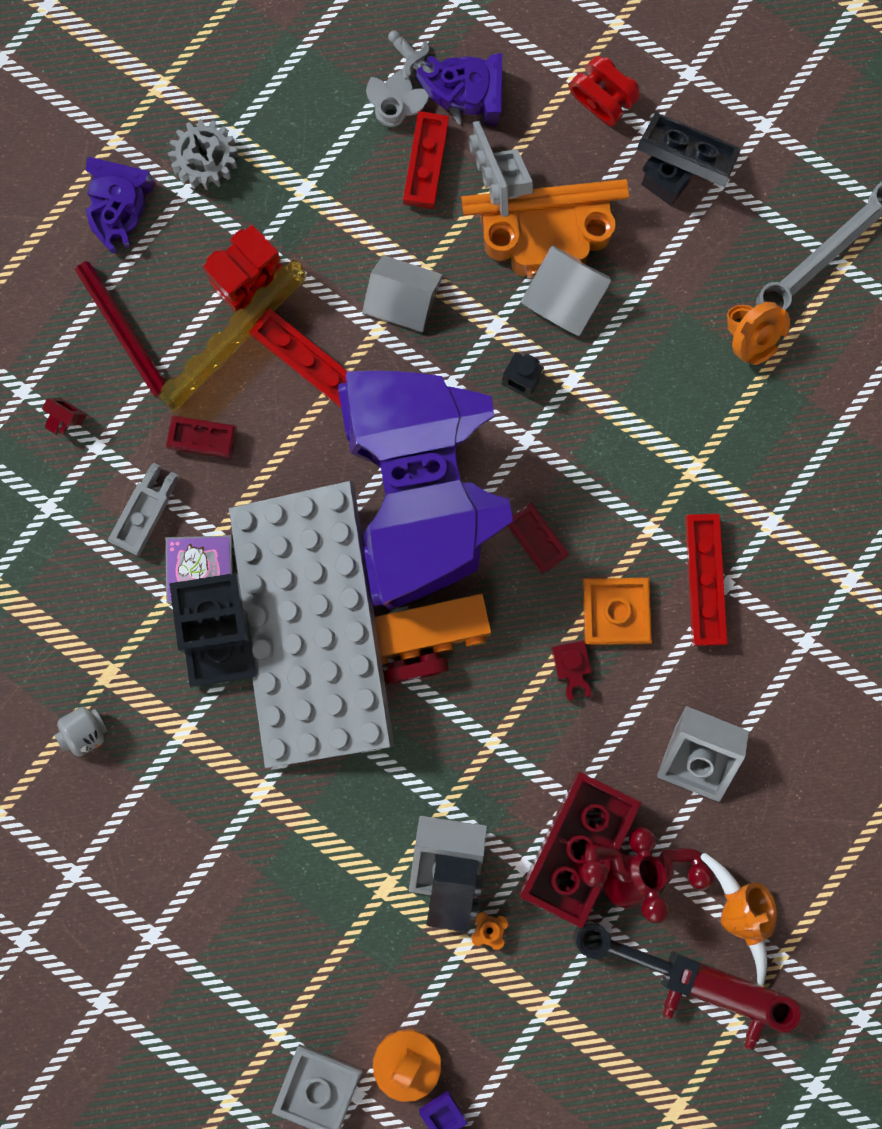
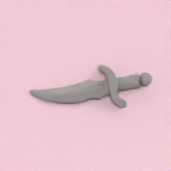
M391 31L389 33V41L394 43L395 48L406 59L402 69L404 79L407 80L409 78L410 69L415 68L417 71L420 66L427 73L433 72L430 67L426 66V61L424 60L429 51L426 41L423 42L420 51H415L402 36L400 37L399 32ZM452 106L449 111L454 116L456 122L461 125L460 109Z

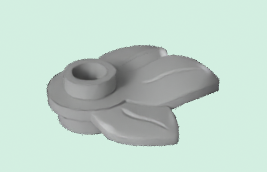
M402 69L394 73L386 82L371 77L366 88L367 98L375 106L377 120L387 127L397 126L404 121L406 116L418 114V111H422L427 104L429 97L424 89L412 90L410 78L404 79ZM392 109L396 111V114L387 115L385 112Z

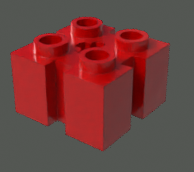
M252 224L246 229L238 230L230 239L232 245L226 251H214L207 258L206 264L202 266L209 278L212 289L237 315L252 304L261 291L264 289L267 291L285 275L283 266L279 263L281 260L278 251Z

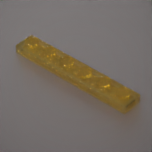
M295 259L288 265H282L274 274V280L266 288H259L252 296V302L244 310L240 309L235 312L229 320V325L221 333H215L208 340L207 348L199 356H192L186 362L185 370L177 378L173 377L164 384L159 398L173 413L250 336L249 331L269 308L275 311L306 279L304 267Z

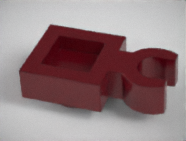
M579 641L551 647L557 679L568 680V685L565 689V696L568 702L574 700L572 695L574 687H581L585 698L591 697V688L582 677V675L591 673L585 642Z

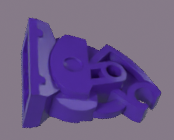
M502 53L492 54L487 60L464 56L448 58L441 63L436 58L430 56L426 61V66L430 67L433 72L427 73L421 66L417 69L416 76L430 98L447 111L453 106L460 109L462 113L473 116L481 113L484 124L497 127L501 114Z
M88 157L86 172L92 179L87 193L91 199V205L85 209L89 220L88 223L91 231L114 254L117 250L113 246V242L117 238H122L126 248L131 246L128 233L133 231L138 225L146 206L145 194L152 192L156 182L147 170Z

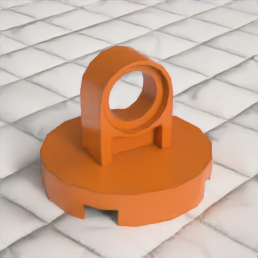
M764 302L756 305L754 308L749 305L732 307L727 313V326L730 333L733 334L732 348L734 354L745 363L749 362L752 365H758L767 361L779 350L775 345L781 335L785 338L788 335L790 327L789 313L775 302ZM743 318L740 322L734 321L736 319Z
M415 1029L398 1030L388 1034L378 1045L373 1058V1075L379 1088L388 1097L401 1102L417 1101L427 1096L437 1085L441 1073V1059L435 1042L425 1033Z

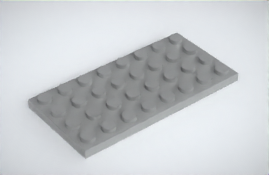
M347 481L229 508L242 605L248 613L252 641V653L256 670V677L252 678L265 768L394 747L354 483Z

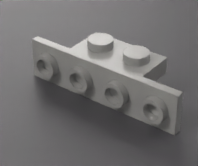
M473 122L474 135H469L471 154H475L477 169L482 171L485 188L489 187L492 205L497 204L502 217L509 216L508 198H518L522 195L532 194V179L518 149L493 153L480 122Z

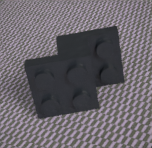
M231 573L169 583L178 650L186 656L189 686L193 688L256 677L248 613L242 605L238 574Z

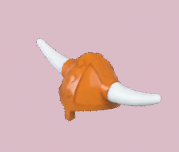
M703 853L701 859L718 878L727 899L721 913L720 923L731 934L745 939L755 960L757 983L764 985L767 973V952L764 940L771 937L777 921V908L774 898L768 888L761 883L753 882L741 887L725 867L706 853Z

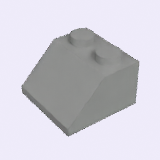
M686 706L673 730L657 778L720 802L745 758L749 731Z
M419 816L409 892L431 895L437 854L478 860L477 875H480L487 826Z

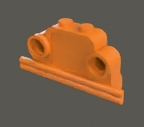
M627 179L533 189L532 194L522 195L518 198H508L509 216L502 217L497 204L492 205L490 193L461 196L463 216L480 215L484 247L487 255L497 261H504L511 257L513 271L519 276H527L528 279H533L551 245L579 258L583 264H586L589 250L599 251L605 248L615 230V219L611 214L610 201L629 199Z

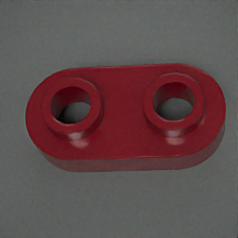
M432 653L420 656L419 663L407 665V660L388 663V670L383 671L385 685L448 672L450 670L447 658H440L439 653Z

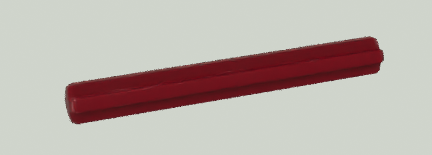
M84 261L77 265L75 272L151 393L156 398L166 394L169 391L168 385L91 263Z

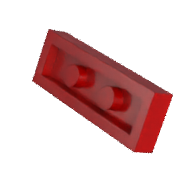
M418 111L403 205L429 209L435 208L449 116Z

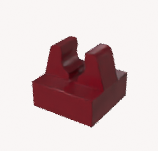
M47 398L41 409L49 414L44 428L55 435L58 432L65 434L69 426L82 425L87 415L62 398Z

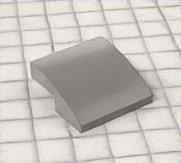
M551 245L521 299V303L556 325L580 336L608 288L611 279L609 276L583 264L579 258Z

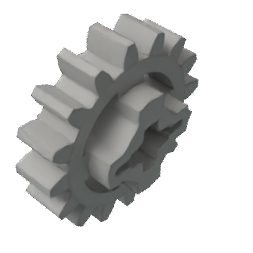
M199 119L198 127H193L190 122L186 123L188 131L184 133L181 130H177L176 133L179 140H170V145L174 151L168 152L170 161L173 162L171 166L174 173H179L182 183L190 179L191 187L194 189L199 183L203 184L205 190L209 189L210 182H214L218 187L221 186L220 178L222 176L228 180L231 178L228 169H237L236 161L233 158L239 157L237 147H234L236 143L233 135L228 136L225 126L217 130L216 122L213 120L209 126H205L202 119ZM199 148L202 149L203 153H206L209 161H206L204 156H201Z

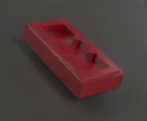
M172 415L166 448L231 459L237 427L236 425Z
M532 502L512 515L513 522L507 527L542 575L569 557V553Z

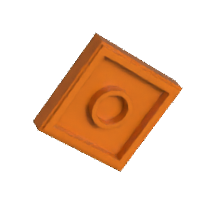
M649 578L583 579L585 645L652 643Z

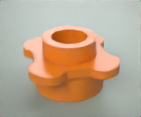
M485 912L478 913L475 919L477 923L476 930L471 935L473 944L476 946H481L482 944L489 945L494 950L501 949L504 946V929L508 927L507 919L504 916H498L497 918L488 916ZM487 928L493 929L492 934H487Z

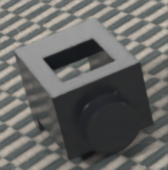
M651 156L642 169L645 175L641 185L672 206L689 185L693 173Z
M515 352L503 373L501 385L530 400L545 373L544 367L540 365V361L534 356L527 353L521 355Z

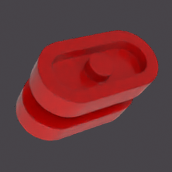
M595 56L585 66L587 75L578 73L568 83V87L574 98L606 125L614 126L623 117L621 107L630 109L640 99L639 86L633 78L626 77L618 71L609 58Z

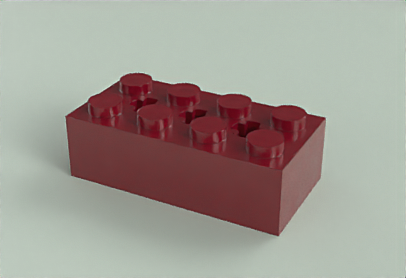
M580 771L576 772L524 879L518 896L583 929L602 886L592 888L582 881L580 869L585 863V859L581 854L578 855V858H574V850L571 849V845L573 842L578 843L579 839H583V847L586 849L589 845L598 844L613 846L620 850L642 802ZM594 808L599 810L597 816L602 819L599 825L593 823V826L590 827L586 814L588 811L593 812ZM599 859L605 864L609 873L611 869L610 860ZM564 871H570L568 877L572 880L571 885L568 887L564 884L563 889L558 888L557 875L559 873L564 874Z

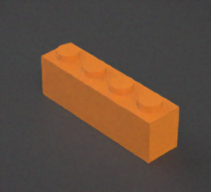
M483 594L375 617L382 666L388 664L387 658L400 656L401 660H411L420 657V651L433 649L434 653H443L453 650L452 644L465 642L466 647L485 643V637L491 635Z

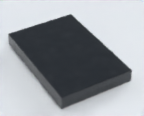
M655 112L637 147L639 151L723 187L726 186L741 152L738 146L658 112Z

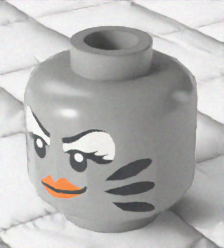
M80 707L58 720L57 727L60 732L54 736L63 752L70 749L73 755L79 757L104 743L103 734L108 731L95 709L90 711L86 707Z

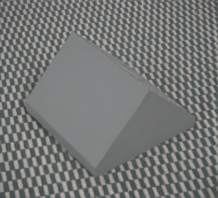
M382 255L371 272L362 314L422 334L443 274Z

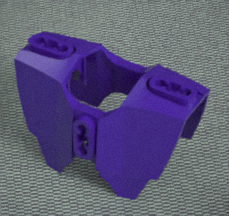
M399 371L346 372L345 383L339 384L338 388L348 442H350V453L381 468L385 490V499L381 508L363 534L367 545L364 547L370 591L374 606L384 605L386 609H393L430 595L478 571L481 544L513 522L508 498L491 494L474 483H462L457 467L456 448L465 442L480 426L495 417L493 403L490 395L447 386L442 376Z

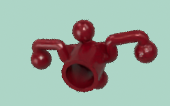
M644 827L636 828L629 836V845L638 855H622L621 851L616 847L593 844L589 845L585 850V863L580 869L582 881L592 888L600 887L604 884L606 895L617 907L625 909L642 903L641 912L644 918L653 924L662 923L669 914V906L660 897V894L664 891L666 884L673 878L674 869L672 862H691L692 867L688 871L687 879L694 889H708L714 882L713 871L701 859L702 854L696 849H666L660 853L659 857L652 856L651 851L656 846V838L651 830ZM599 859L610 860L611 869L609 873L605 864Z

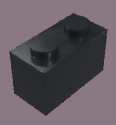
M437 854L426 926L467 933L469 919H476L479 899L473 897H480L483 876L477 875L478 860Z

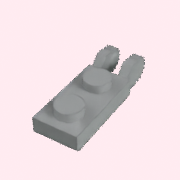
M156 463L149 467L142 482L137 484L108 538L110 543L138 557L169 501L168 497L172 494L179 478L178 474L171 472L166 477L159 492L150 489L155 484L161 471V466Z

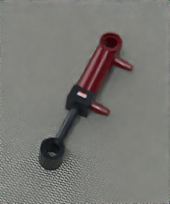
M588 920L585 922L583 929L577 926L574 931V944L581 954L587 958L596 959L609 953L664 974L661 984L669 989L664 1004L663 1016L669 1019L673 1018L675 1011L678 1009L682 994L697 998L751 1019L744 1046L752 1051L755 1050L756 1044L759 1042L764 1025L772 1027L779 1032H788L796 1028L800 1022L801 1012L799 1006L794 1000L780 992L718 970L674 951L671 952L669 961L637 950L612 940L608 931L596 921ZM591 930L598 931L600 934V942L595 948H587L583 944L585 933ZM784 1003L787 1009L785 1016L780 1020H774L772 1015L774 1007L777 1004Z

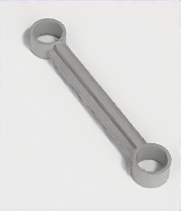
M882 182L875 187L869 196L868 203L780 283L772 282L765 285L756 299V305L764 303V293L776 292L784 300L782 308L787 310L792 302V296L882 217V204L877 199V192L882 191Z

